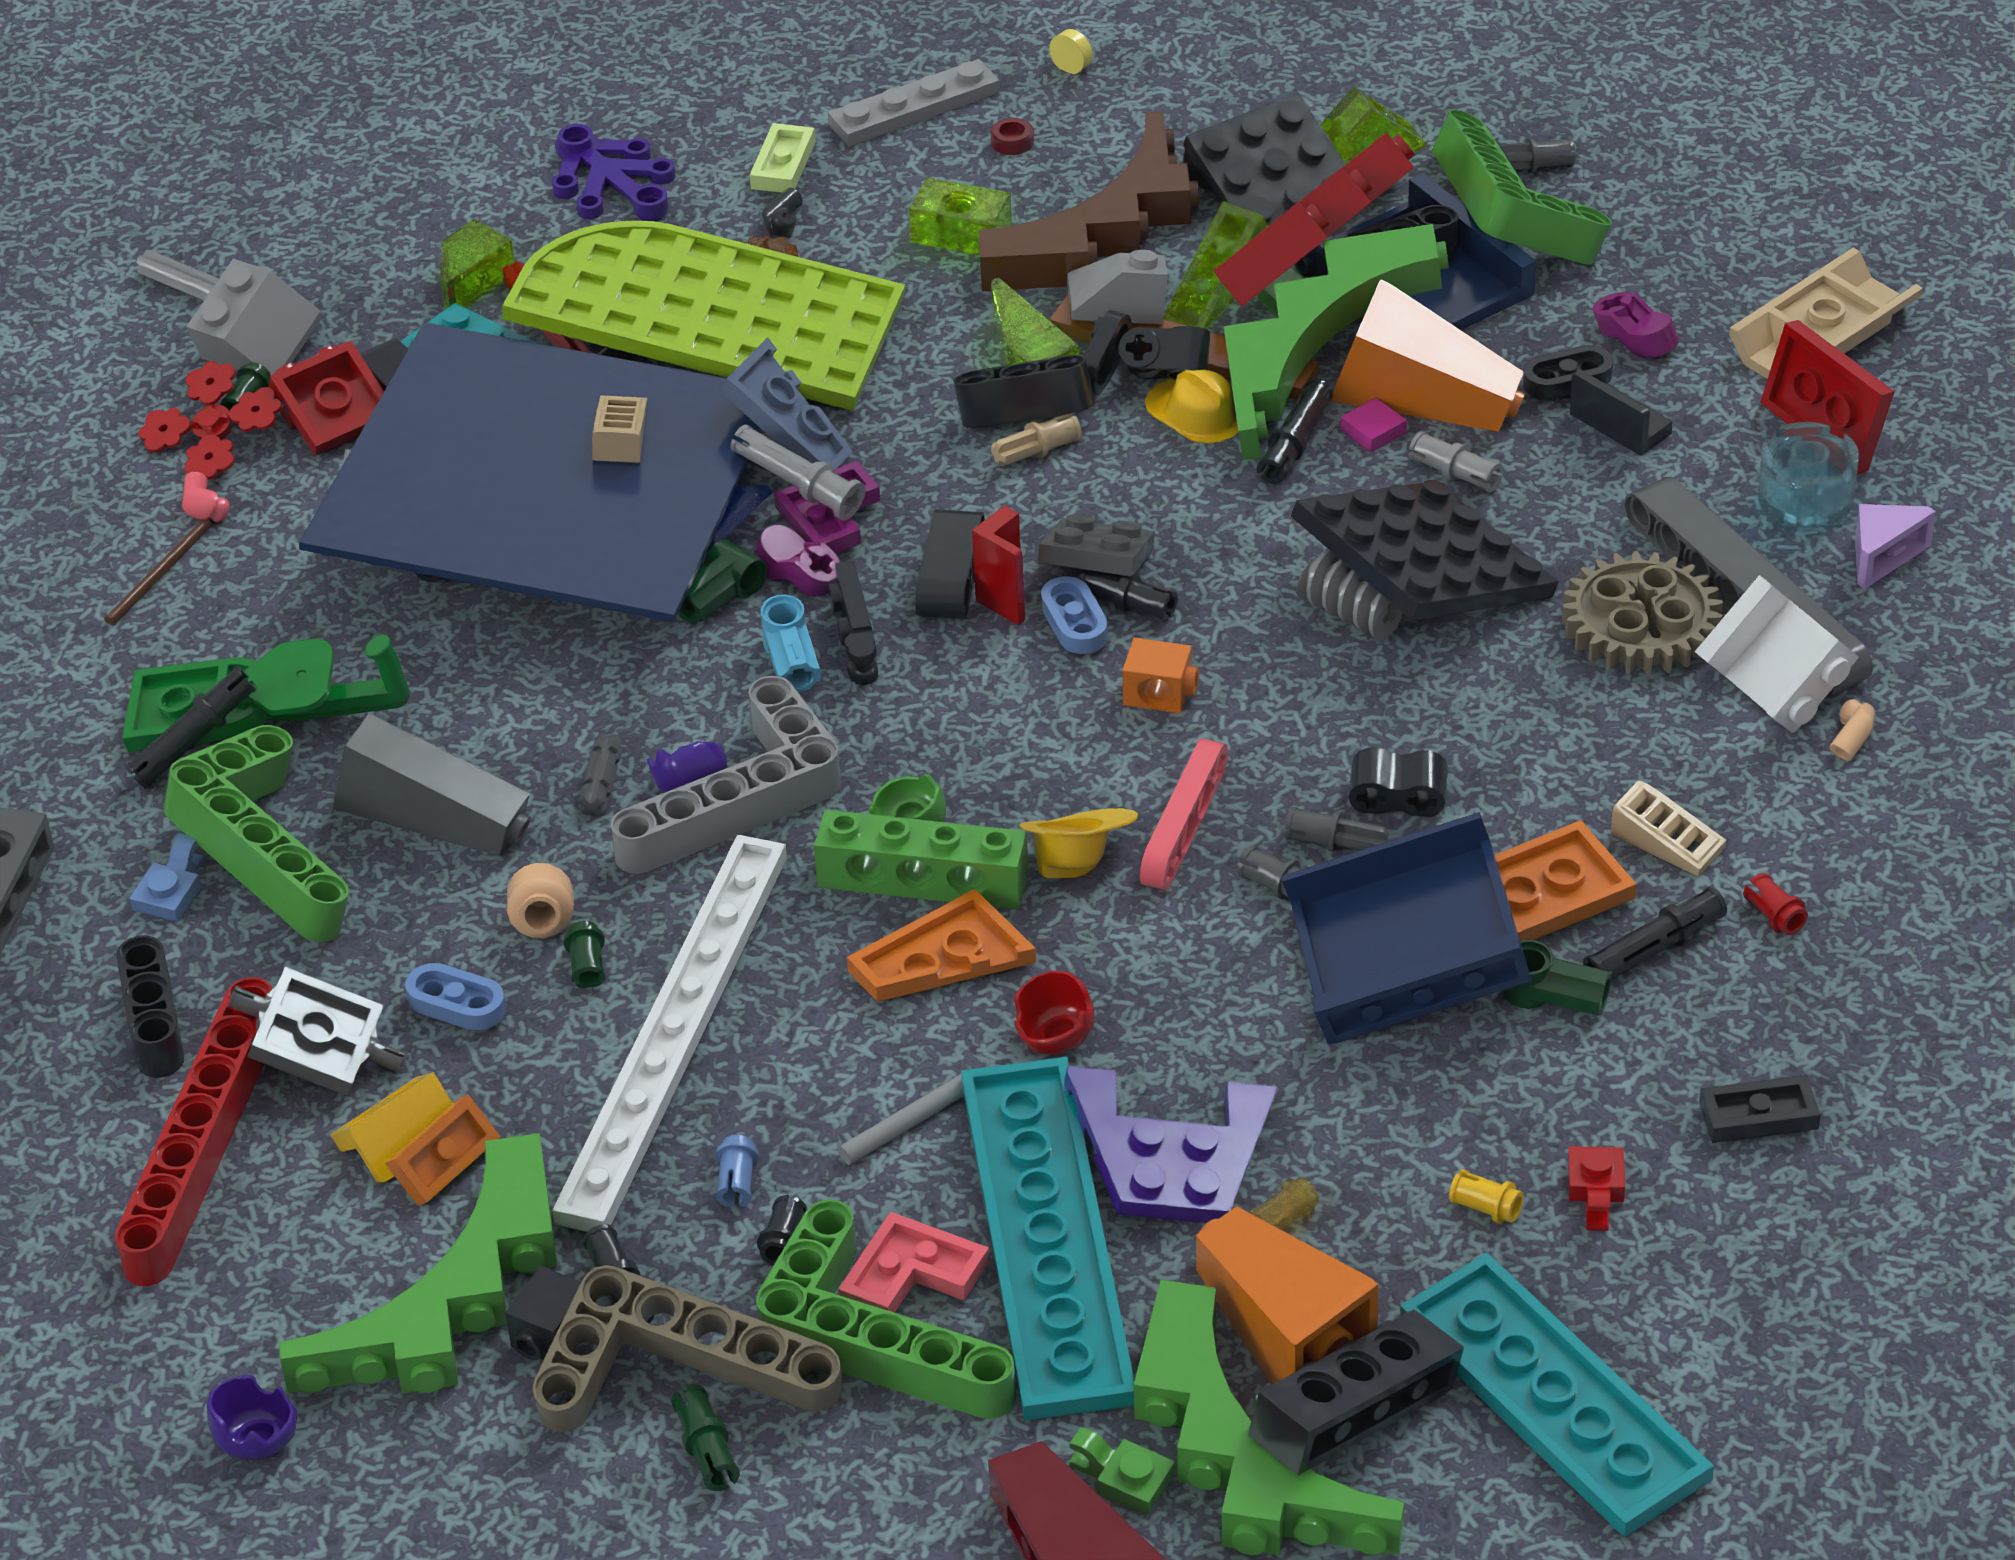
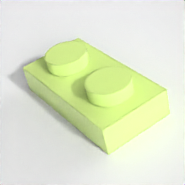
M772 123L750 173L751 189L780 193L784 192L787 188L795 189L816 142L815 128Z

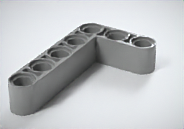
M779 676L761 677L749 687L752 729L768 752L625 808L615 814L610 826L615 861L622 871L636 874L648 872L735 837L737 834L740 835L827 800L838 793L841 788V771L837 743L787 679Z

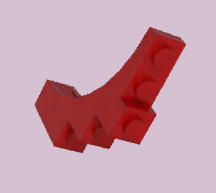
M1384 133L1349 163L1340 168L1213 270V272L1240 306H1244L1410 172L1414 166L1409 160L1415 156V153L1400 134L1391 139L1387 133Z

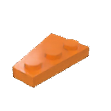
M973 889L848 956L847 969L852 977L879 1002L1036 963V948L976 889Z

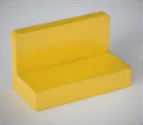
M428 1073L413 1078L330 1135L340 1151L345 1152L356 1149L376 1182L384 1183L394 1177L385 1163L453 1103L435 1073Z

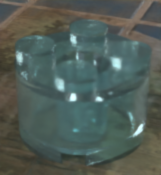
M1797 422L1784 425L1777 429L1776 437L1769 442L1768 438L1765 440L1761 452L1757 496L1759 504L1771 516V521L1774 525L1783 529H1790L1794 527L1819 528L1828 525L1838 526L1845 523L1854 503L1859 461L1858 448L1849 436L1844 433V437L1841 439L1830 433L1831 426L1822 423Z

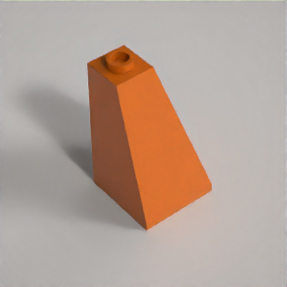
M1380 279L1333 390L1331 402L1359 407L1374 398H1378L1398 414L1499 432L1505 416L1514 419L1519 410L1525 393L1517 390L1524 372L1390 283Z
M1236 1206L1221 1218L1213 1219L1206 1223L1196 1235V1270L1207 1287L1216 1288L1217 1303L1269 1383L1278 1382L1299 1371L1307 1362H1316L1338 1350L1345 1342L1355 1341L1377 1329L1379 1288L1377 1282Z

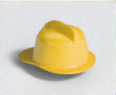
M1185 370L1177 375L1176 380L1168 379L1156 384L1147 393L1145 398L1147 411L1155 419L1193 442L1206 444L1222 442L1234 437L1238 433L1232 386L1223 376L1216 372Z
M1123 808L1091 810L1049 821H1028L1021 823L1019 828L1030 831L1032 834L1034 855L1041 876L1045 878H1075L1087 874L1098 865L1103 857L1109 830L1131 824L1137 820L1138 813L1134 810Z

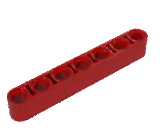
M258 977L243 978L233 983L226 991L118 1224L115 1240L125 1278L132 1284L152 1286L166 1279L171 1273L261 1073L264 1063L247 1057L256 1036L257 1017L227 1006L235 986L266 998L272 987L264 979Z

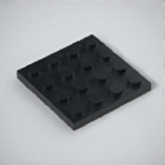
M1426 480L1424 483L1410 485H1391L1388 488L1373 490L1359 489L1351 493L1337 495L1323 494L1315 498L1296 500L1291 517L1412 621L1549 599L1554 596L1559 581L1543 569V565L1538 560L1523 553L1512 543L1508 535L1494 529L1481 518V514L1476 509L1466 506L1451 493L1447 485L1436 480Z

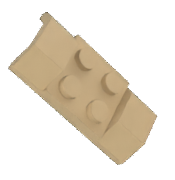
M1851 248L1731 326L1729 335L1743 364L1768 379L1785 323L1795 320L1801 321L1845 354L1890 324L1893 314L1922 296L1923 288L1915 284L1899 294L1872 278L1861 252Z

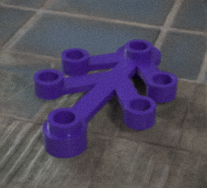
M583 124L568 125L559 131L558 138L555 141V151L563 160L559 173L552 178L553 194L560 199L575 197L579 193L576 174L581 161L590 168L584 192L576 200L577 213L581 218L596 219L603 214L602 193L606 182L633 203L634 214L642 221L657 222L668 212L667 191L660 185L668 184L675 179V165L672 160L667 158L649 160L651 153L650 144L647 140L642 138L630 140L597 139L591 128ZM603 155H625V159L605 158ZM627 175L649 176L650 180L655 184L640 186Z

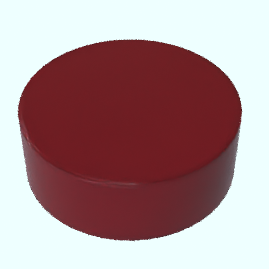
M1006 118L998 121L991 128V146L1001 154H1022L1030 150L1034 145L1033 126L1023 119Z

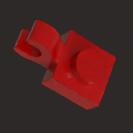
M1568 1147L1569 1201L1585 1202L1586 1230L1609 1231L1610 1202H1624V1147Z

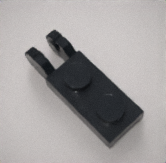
M852 561L835 563L836 583L828 584L830 604L833 613L842 612V616L837 617V627L841 645H845L849 658L846 661L849 679H851V682H855V685L867 686V684H872L878 678L875 639L855 563Z

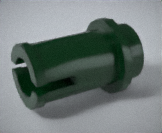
M256 362L240 367L236 374L237 381L234 384V389L221 400L220 405L226 407L230 412L233 406L240 403L239 398L242 394L246 392L255 393L260 388L269 387L271 375L269 370Z
M579 921L572 924L568 928L563 940L566 951L570 953L572 982H575V986L579 988L597 987L605 981L606 976L601 949L605 944V936L593 922Z

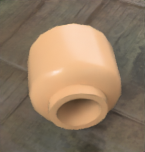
M533 863L517 871L507 887L506 911L510 923L520 933L530 938L540 939L555 936L567 927L573 916L574 890L569 877L560 868L549 863Z

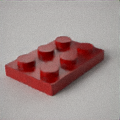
M1795 320L1784 325L1760 403L1851 473L1858 475L1868 471L1895 391L1801 321Z

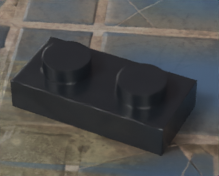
M1807 1075L1700 1088L1699 1104L1712 1143L1818 1130L1820 1126L1821 1114Z

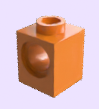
M1133 638L1122 670L1123 705L1182 713L1187 696L1194 697L1196 695L1199 683V667L1192 666V646Z

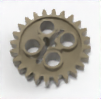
M1633 551L1631 560L1625 561L1618 553H1614L1612 564H1608L1598 558L1595 560V571L1582 567L1580 569V579L1571 578L1569 580V590L1564 591L1562 625H1566V638H1575V650L1589 649L1588 660L1591 662L1605 657L1606 669L1610 670L1617 663L1625 664L1626 674H1630L1635 666H1642L1645 674L1651 675L1653 666L1660 665L1666 673H1671L1672 662L1676 661L1687 668L1690 666L1691 655L1703 659L1695 651L1722 620L1723 601L1718 600L1719 589L1717 587H1708V575L1694 577L1695 565L1691 564L1682 569L1678 568L1677 557H1673L1666 563L1659 562L1658 552H1654L1649 560H1642L1639 552Z

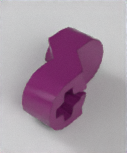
M1613 293L1601 298L1593 305L1592 310L1601 334L1607 337L1618 338L1631 353L1639 357L1664 355L1673 350L1679 343L1671 316L1666 313L1654 312L1636 293Z
M772 525L762 532L753 555L766 562L768 567L767 576L771 580H790L800 591L813 597L829 593L828 584L836 583L835 563L840 562L835 552L824 542H805L795 531L783 525Z

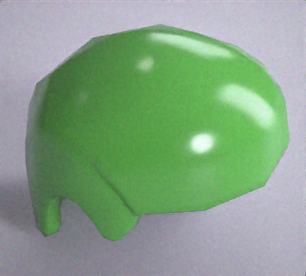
M924 774L920 778L905 776L890 780L875 793L868 810L871 815L943 822L946 817V800L942 787L937 785L930 774Z

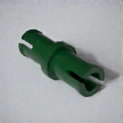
M699 1384L686 1385L682 1387V1390L688 1401V1406H685L683 1398L678 1391L672 1397V1406L677 1412L684 1429L682 1434L683 1445L687 1453L695 1457L706 1488L711 1491L726 1490L730 1487L725 1479L723 1470H726L733 1484L740 1477V1470L734 1462L727 1445L729 1440L728 1430L724 1422L715 1416L708 1400L706 1389Z

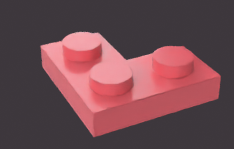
M890 1212L838 1288V1294L894 1313L914 1283L965 1301L990 1262L989 1247Z

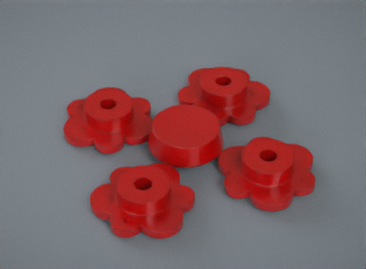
M209 361L204 364L202 369L193 370L186 377V383L189 387L187 391L188 397L193 401L200 399L204 405H207V407L201 409L194 416L192 423L187 417L182 416L178 408H170L166 412L154 410L146 416V425L140 428L138 435L142 441H145L144 444L147 450L156 453L165 447L174 448L178 446L181 442V436L187 434L190 428H192L193 433L200 441L198 446H192L187 450L186 456L188 461L185 463L184 470L187 474L190 472H200L207 477V480H211L218 473L227 471L234 465L235 458L231 453L233 444L230 440L224 439L232 430V422L239 424L243 432H250L254 428L266 430L274 425L276 421L274 414L281 411L282 403L279 399H276V395L271 388L264 387L255 393L246 392L242 394L239 398L240 403L233 406L230 412L222 405H214L221 397L234 389L232 380L236 375V371L231 364L224 363L218 365L215 361Z

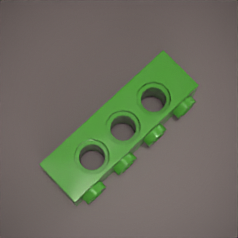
M824 810L814 843L818 888L951 902L976 889L993 907L1020 909L1029 874L1027 831Z

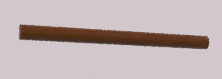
M202 519L104 618L105 622L114 626L212 526L211 520Z

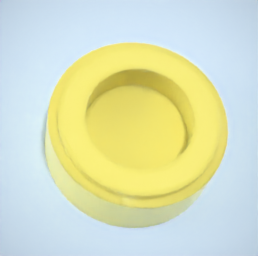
M1074 29L1064 30L1050 42V55L1054 64L1059 69L1074 75L1090 65L1093 58L1092 48L1087 38L1079 31Z

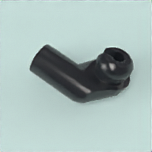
M787 188L762 210L766 229L772 236L785 238L794 231L796 217L795 215L790 216V214L803 203L802 196L796 189Z

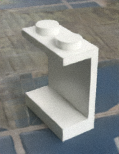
M1760 575L1695 651L1791 733L1796 732L1801 725L1812 719L1818 709V705L1834 686L1839 685L1846 679L1851 666L1859 658Z

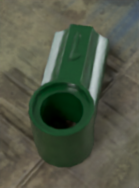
M727 539L718 541L707 553L703 567L697 571L679 610L680 617L694 625L697 622H702L735 595L749 598L761 589L765 582L768 570L766 562Z
M1520 941L1532 981L1504 990L1506 999L1512 1005L1519 1008L1533 1009L1548 1003L1602 1016L1611 987L1612 972L1553 958L1551 949L1539 941Z

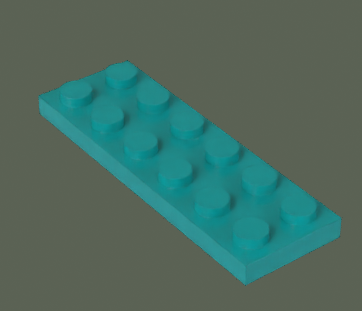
M1488 1252L1400 1305V1316L1415 1309L1464 1347L1457 1376L1624 1538L1713 1480L1714 1465Z

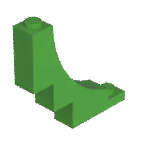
M1433 224L1323 241L1328 275L1274 283L1279 318L1224 326L1243 460L1262 458L1259 440L1268 438L1266 422L1282 419L1286 401L1294 383L1318 350L1335 334L1366 314L1380 279L1390 283L1408 296L1442 289L1440 270L1449 268L1445 241L1436 242Z

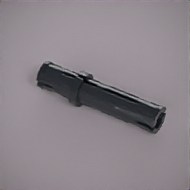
M1318 378L1307 381L1299 399L1295 402L1282 427L1275 429L1268 440V450L1257 465V473L1263 472L1267 465L1266 470L1260 477L1265 482L1270 484L1281 483L1287 475L1292 462L1295 459L1296 461L1299 460L1306 450L1308 435L1312 432L1324 408L1333 397L1332 389L1327 390L1325 393L1329 387L1326 381Z
M235 666L232 669L233 671L206 695L199 693L193 699L195 705L138 756L125 765L129 774H136L133 778L143 788L147 789L150 787L154 780L214 727L220 729L226 724L227 719L225 717L249 695L258 690V687L252 680L250 682L247 680L249 676L240 667Z
M1707 887L1701 893L1678 906L1674 904L1667 905L1659 911V917L1624 935L1596 953L1584 957L1583 965L1612 972L1613 980L1676 943L1678 946H1681L1691 941L1694 932L1726 916V902L1717 889Z

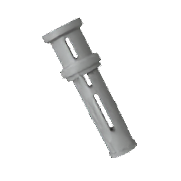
M749 425L741 426L734 434L747 442L743 441L740 443L732 439L731 451L744 456L797 486L802 498L810 503L818 501L831 508L834 516L842 521L850 519L862 504L865 496V485L856 479L848 481L833 472V467L824 461L811 463L753 430Z

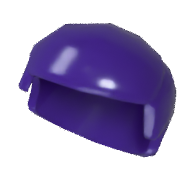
M697 741L681 747L672 755L664 750H658L656 752V761L648 758L647 763L655 784L662 793L726 769L727 757L720 743Z
M242 1375L222 1381L209 1393L207 1420L214 1443L220 1450L239 1459L262 1460L278 1454L295 1436L297 1410L291 1401L286 1398L282 1387L278 1386L273 1392L265 1391L258 1385L253 1375Z

